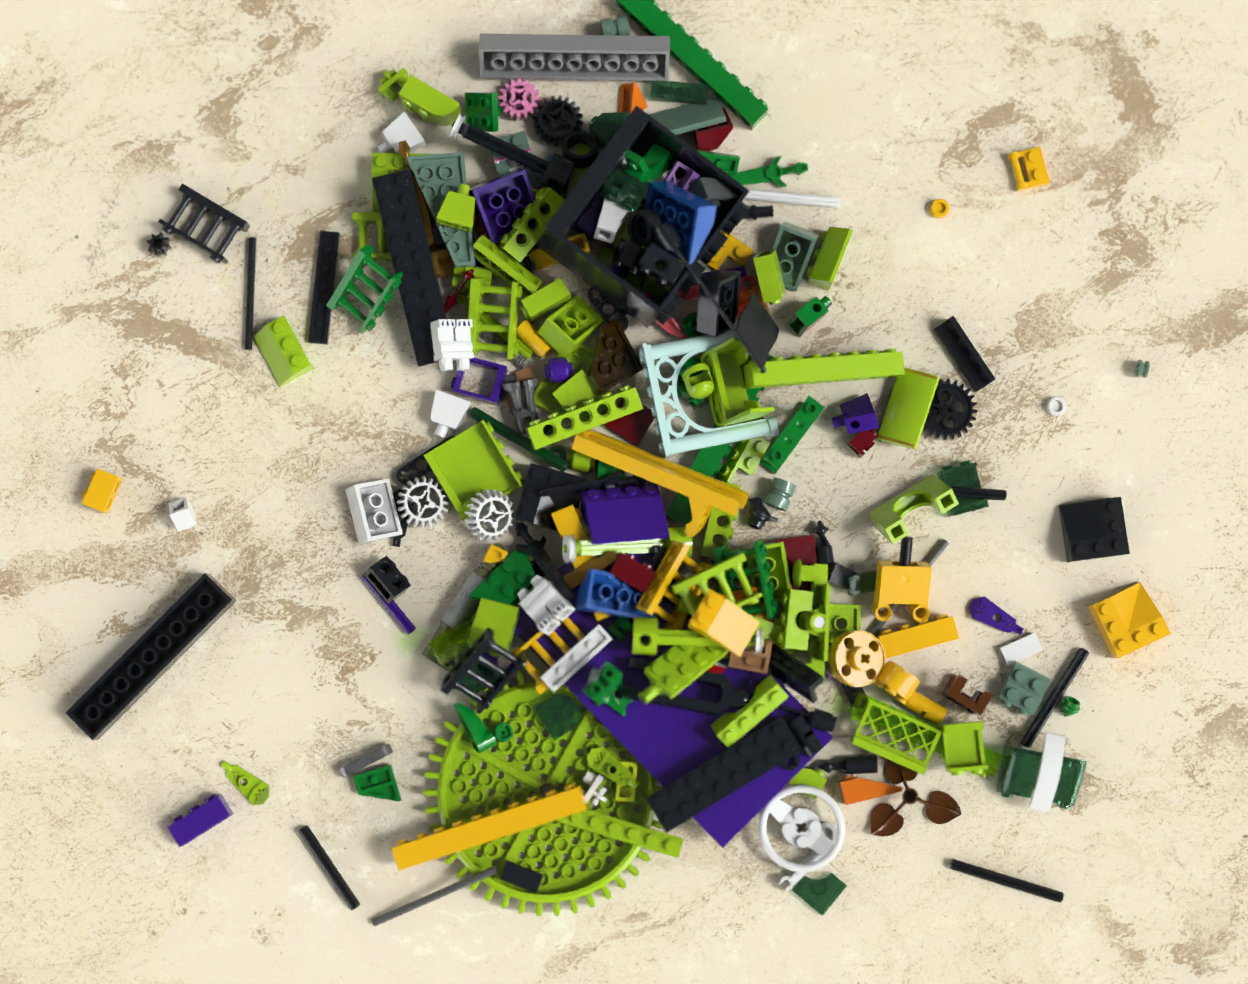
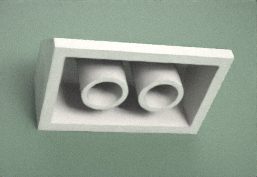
M389 479L356 484L346 489L359 545L378 542L403 534Z

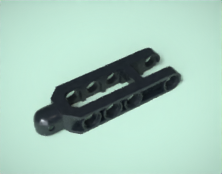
M629 657L627 668L644 670L654 661ZM706 671L696 680L702 681L703 684L708 682L719 684L723 687L722 699L718 703L682 696H675L671 699L666 694H658L649 703L718 716L728 708L742 709L749 703L751 696L744 689L734 688L726 675ZM624 686L621 697L641 701L639 694L645 689Z

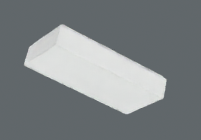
M1036 633L1029 634L999 648L1007 666L1043 650Z

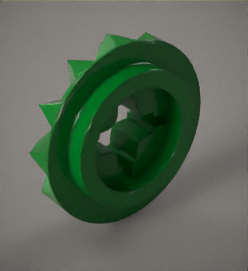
M692 312L683 319L684 325L682 327L685 328V334L690 338L707 335L692 329L697 325V312Z

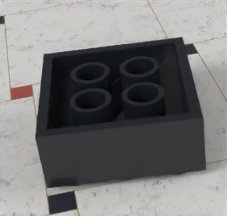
M531 463L515 519L557 531L551 514L571 505L574 506V509H579L582 492L543 497L540 495V491L546 488L586 482L587 478Z
M1121 497L1059 506L1067 563L1130 554Z

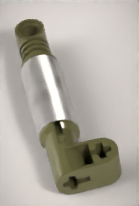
M494 544L495 546L509 552L503 544ZM509 553L503 560L496 563L481 562L480 565L482 566L472 571L466 583L462 586L463 588L460 589L455 600L452 602L453 604L450 605L440 620L439 628L422 652V655L447 671H450L455 665L448 666V660H444L443 663L439 662L446 650L449 651L446 657H454L455 663L461 659L460 655L449 648L455 637L461 634L479 606L481 599L472 600L469 594L509 556Z

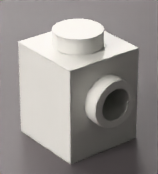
M187 497L168 503L169 515L178 531L197 525L196 514Z

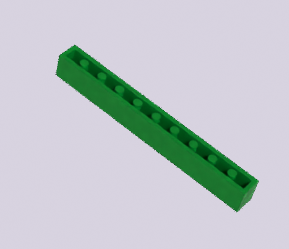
M616 0V6L649 36H670V55L751 130L767 115V104L762 99L758 100L748 86L744 87L735 74H730L721 61L717 62L708 49H703L694 36H689L681 24H676L672 21V17L668 12L659 9L655 0Z
M768 354L767 361L774 357ZM743 371L742 375H743V379H744V383H745V376H744V371ZM765 387L746 389L748 400L758 401L759 398L756 396L759 390L763 392ZM716 424L713 426V428H720ZM730 443L700 449L690 469L712 477L714 473L718 475L722 464H720L723 457L727 458L732 449L729 447ZM677 492L665 513L666 518L681 526H685L686 523L688 524L693 519L689 497Z

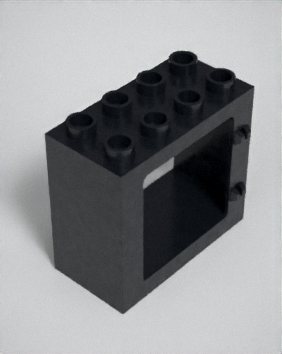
M636 105L546 225L536 246L648 328L654 320L664 325L683 301V298L675 292L679 290L685 295L697 282L688 268L684 269L669 291L658 302L653 297L646 298L567 239L568 233L604 187L607 179L624 158L625 152L630 150L644 157L655 143L670 151L673 162L667 170L670 171L676 160L698 173L700 175L699 178H716L738 194L739 199L705 239L696 258L690 264L699 278L706 268L698 263V261L700 260L706 265L711 261L728 239L720 231L729 235L735 226L740 223L750 207L742 202L749 192L747 188ZM679 166L675 172L676 179L683 178L687 171Z

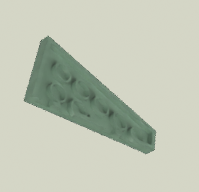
M464 152L406 156L435 223L448 191L457 192L460 183L467 185ZM436 223L455 268L475 266L472 233Z

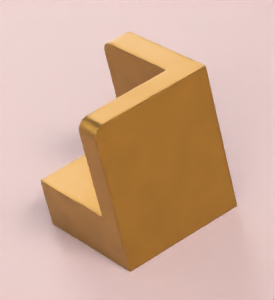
M448 250L432 252L438 279L454 275V264Z

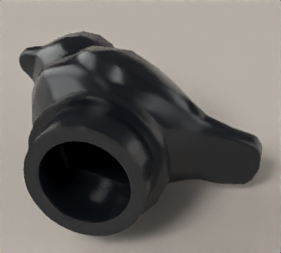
M753 497L748 499L751 504L749 508L751 516L748 518L749 521L747 523L749 526L762 530L765 522L778 521L764 507L761 498Z

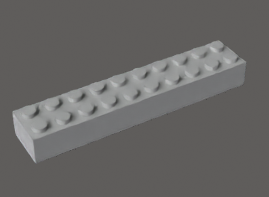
M480 33L479 61L481 78L669 81L670 36Z

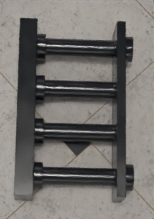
M182 183L178 190L183 194V199L168 223L159 219L158 222L163 226L161 229L170 235L175 233L211 255L209 258L219 264L222 261L227 264L228 260L222 255L237 231L240 232L242 229L247 232L250 225L247 221ZM195 201L199 204V209L185 231L182 232L174 226L189 202ZM210 210L215 213V218L199 242L190 236L205 212L208 213ZM226 220L231 223V228L215 252L206 245L220 223Z
M487 627L443 678L441 692L448 695L452 689H457L477 701L476 713L481 714L484 709L490 707L492 700L517 671L525 667L527 663L526 650L523 649L518 656L512 654L495 643L494 631ZM491 649L509 660L511 664L504 669L484 657L483 653ZM475 663H480L500 676L495 682H492L471 668ZM463 676H468L488 688V690L482 696L462 684L460 680Z

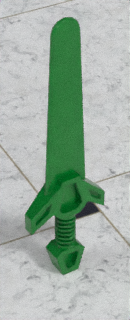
M782 156L774 158L769 166L728 175L741 185L772 182L782 188L787 187L780 179L782 175L794 173L801 175L808 171L807 163L797 162L795 166L781 168L777 164Z

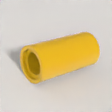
M526 319L517 327V336L543 359L550 353L553 347L537 333L539 330Z
M914 691L904 705L937 726L942 722L947 713L945 707L917 691Z

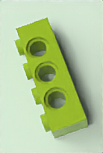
M541 188L536 194V200L528 204L524 209L525 214L521 219L515 220L512 224L513 229L500 240L501 244L498 247L517 262H521L541 237L546 225L565 201L552 188ZM545 203L547 210L542 214L540 206ZM533 218L535 226L530 229L528 221ZM521 233L523 241L518 244L516 237Z
M724 482L726 484H729L740 489V485ZM712 507L700 557L715 560L713 548L717 545L713 543L712 539L716 535L723 538V544H726V549L730 551L727 543L728 539L732 540L734 528H731L733 520L736 521L738 513L734 516ZM725 517L727 525L720 527L717 524V518Z

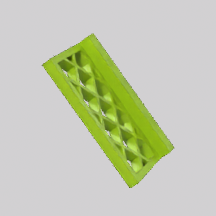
M869 699L850 741L854 745L924 775L942 730ZM872 705L880 708L881 716L871 719L869 711ZM892 714L897 715L900 723L889 727L886 717ZM884 718L887 728L876 732L873 722ZM910 722L915 723L918 731L907 735L904 725ZM871 723L874 730L873 734L866 736L860 733L864 725ZM902 726L905 736L894 740L891 730ZM928 730L936 732L934 739L925 743L922 732ZM889 731L892 741L885 744L880 742L878 735ZM920 734L923 744L912 747L909 737ZM907 739L910 749L905 751L898 750L896 742ZM925 747L927 754L924 761L916 758L914 750Z

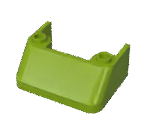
M733 337L703 353L700 363L709 366L714 382V390L708 398L714 422L718 427L755 420L775 411L774 407L761 408L758 401L748 400L741 365L747 361L748 352L737 337Z

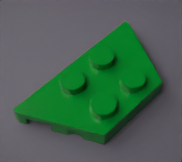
M518 549L514 550L469 594L472 600L484 598L513 606L520 599L517 594L522 589L527 588L529 590L533 587L531 580L535 577V573L527 554L519 552Z

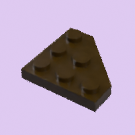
M618 319L599 328L589 379L598 395L643 370Z

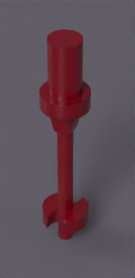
M473 269L464 271V279L452 296L446 297L444 304L446 314L452 306L456 305L457 295L467 280L470 281L471 278H474Z

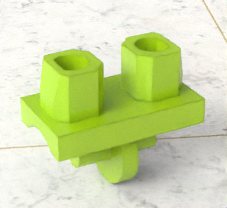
M402 68L399 72H396L395 69H392L389 73L385 69L381 71L384 77L379 80L382 85L377 89L382 98L386 97L392 103L399 97L394 89L399 85L403 87L409 78L405 68Z

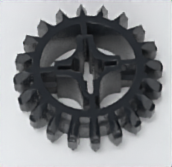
M552 95L550 102L545 98V105L539 103V109L534 110L536 116L532 117L535 122L533 128L537 129L535 131L536 135H541V141L547 138L546 143L548 145L551 141H554L555 147L558 145V142H561L562 145L564 138L569 133L582 131L579 126H583V121L580 120L583 118V114L579 113L580 107H575V101L569 103L568 97L563 101L561 95L558 96V100H555V97ZM559 108L558 111L554 113L548 112L552 109ZM566 110L572 115L573 124L564 117ZM561 116V123L559 122V124L555 125V119L557 120ZM543 118L551 124L550 132L543 126ZM561 129L568 130L564 133L557 134V132Z

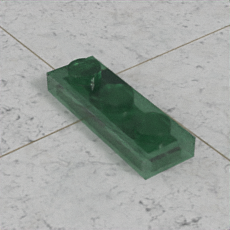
M652 81L650 100L706 105L709 86L708 84Z

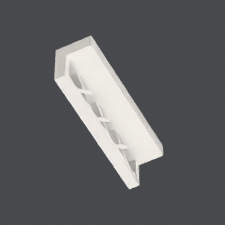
M598 625L540 678L554 693L611 642L612 638Z

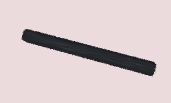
M1079 648L1022 738L1020 744L1024 747L1030 748L1087 659L1089 652L1086 649Z
M952 859L950 864L952 870L1061 903L1064 898V893L956 859Z

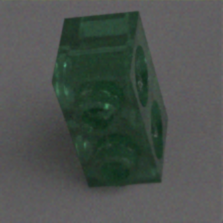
M613 169L601 196L610 202L623 206L626 210L635 211L638 210L649 185L619 170Z

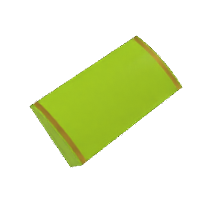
M904 368L905 374L896 378L877 439L883 443L916 450L940 377Z

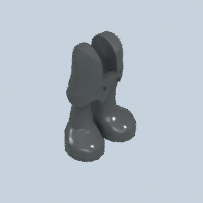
M537 377L521 380L527 410L522 406L520 381L502 383L503 390L511 395L514 409L511 408L512 415L520 434H525L524 419L529 418L530 422L539 419L534 399V389L538 385Z

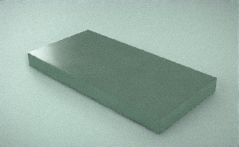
M717 97L648 114L675 135L726 122L725 114Z

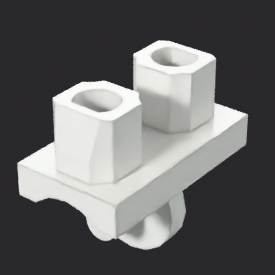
M588 771L583 778V781L591 785L588 792L582 789L586 803L589 802L593 795L595 798L591 803L597 805L600 800L603 802L607 800L603 796L607 790L605 787L602 786L599 792L596 791L604 779L600 774L597 776Z

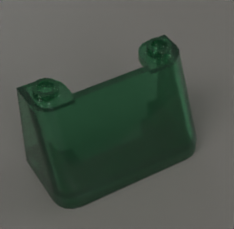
M1004 745L996 791L1001 792V796L1013 799V795L1031 798L1032 790L1035 789L1043 753ZM1063 757L1060 777L1053 803H1058L1059 808L1070 810L1071 806L1075 807L1087 761Z

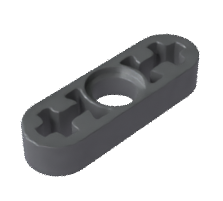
M387 744L340 768L339 771L344 778L393 753L390 744Z

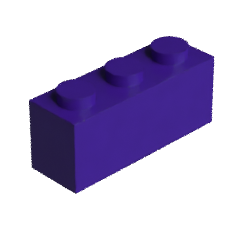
M222 794L209 796L205 799L206 803L199 807L197 804L188 810L189 814L185 817L180 815L171 820L172 825L168 829L179 847L186 845L233 815Z

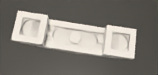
M1045 732L1041 750L1043 753L1035 789L1032 790L1029 808L1046 812L1050 810L1063 762L1066 738L1063 735Z

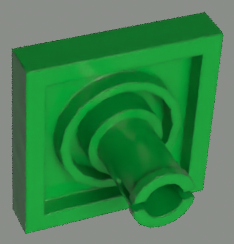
M465 93L466 124L471 123L472 126L485 132H498V117L501 116L502 109L498 105L497 93Z

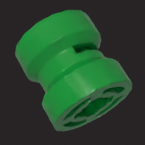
M618 617L616 623L607 630L622 642L625 639V635L633 630V625L626 618Z

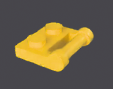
M1040 147L1013 152L1007 155L1014 171L1017 191L1050 183ZM1022 158L1028 182H1024L1018 159Z

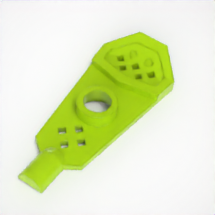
M605 747L591 749L587 755L589 768L623 787L629 785L632 789L636 790L639 783L632 779V773ZM612 766L616 768V772L614 774L610 772V768Z
M227 761L220 765L227 772L226 777L252 805L264 804L270 797V785L238 765L232 766ZM243 778H246L248 780L246 786H243L241 784V780Z

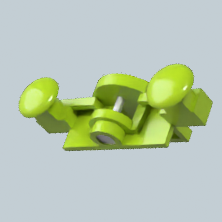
M797 559L792 568L793 583L799 588L801 581H811L810 592H813L812 610L809 612L801 611L797 620L799 629L809 631L808 663L804 664L821 674L824 678L825 661H828V643H833L834 638L844 632L860 630L861 605L830 604V585L827 584L828 564L802 565L801 559ZM839 618L845 620L846 624L843 629H839L836 626V621Z

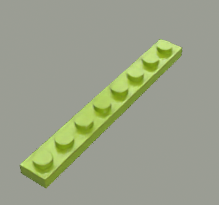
M533 793L532 796H538V799L546 797L536 793ZM588 809L555 820L679 858L684 838Z

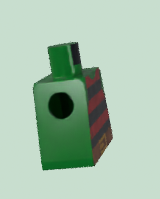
M824 296L822 299L815 297L798 310L787 324L800 338L824 318L828 313L827 308L832 305L831 300L827 296Z

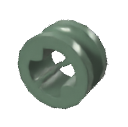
M1138 360L1135 368L1136 377L1140 375L1143 378L1147 377L1150 367L1149 361L1142 362V360Z

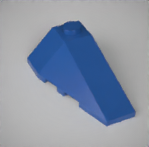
M590 569L578 590L576 610L633 619L634 617L656 618L657 616L656 613L650 615L637 610L635 607L643 594L635 591L625 582L619 581L608 572Z

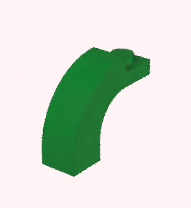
M655 143L644 157L630 150H627L623 155L627 162V167L624 169L625 174L644 184L656 181L673 162L670 151Z

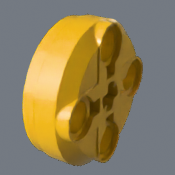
M851 630L836 636L829 653L831 674L841 683L851 687H863L873 683L878 679L885 666V651L881 642L871 633L862 630ZM845 639L847 640V646H846V647L844 646V640H845ZM842 667H844L845 670L843 675L841 673ZM867 670L869 671V677H868V678L866 677V671H867Z

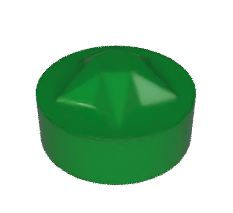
M502 722L493 728L492 734L497 742L504 743L512 738L513 729L508 723Z

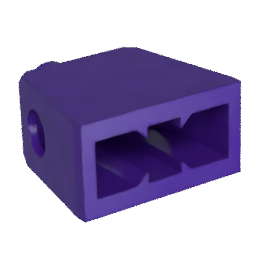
M868 393L841 404L842 414L831 418L834 428L846 425L849 434L879 428Z

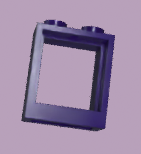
M478 358L469 359L472 365L498 371L491 397L462 390L461 385L465 371H458L457 377H453L451 382L453 393L498 405L503 390L502 383H504L508 367Z

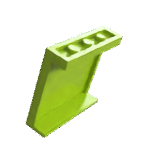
M484 420L480 421L424 455L463 522L468 518V515L464 513L469 511L466 504H472L470 498H477L476 493L494 489L496 492L501 491L503 495H508L523 486L521 482L524 479L519 471L514 472L511 467L514 463L509 454L505 456L501 449L504 446L499 438L495 439L492 435L494 429L489 421L486 423Z

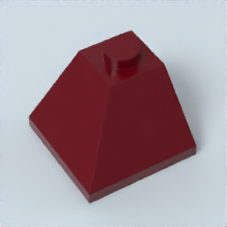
M725 107L722 110L725 114L726 122L692 131L698 150L711 152L718 149L732 131L733 124Z

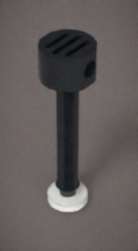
M461 113L456 122H453L449 138L453 137L455 141L458 134H461L463 139H468L544 175L540 186L552 188L558 195H561L575 162L554 153L551 161L548 162L472 126L471 123L464 124L466 115L463 117Z

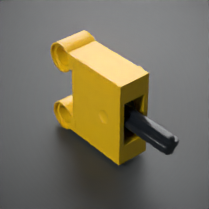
M905 536L901 539L899 561L877 562L874 601L871 603L870 608L875 617L880 621H886L892 615V609L888 604H909L908 611L918 622H923L929 618L928 600L932 567L927 562L911 561L913 538L910 536ZM885 607L883 612L878 613L879 608ZM918 608H922L920 613L915 614Z

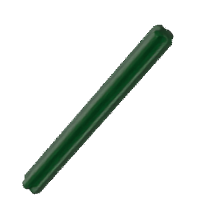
M473 407L470 410L469 416L478 422L484 420L485 423L489 421L494 432L559 471L564 472L569 465L567 461L543 447L537 450L533 449L530 439L477 407Z

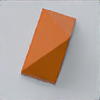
M636 82L621 85L618 122L625 121L636 105L642 110L648 107Z

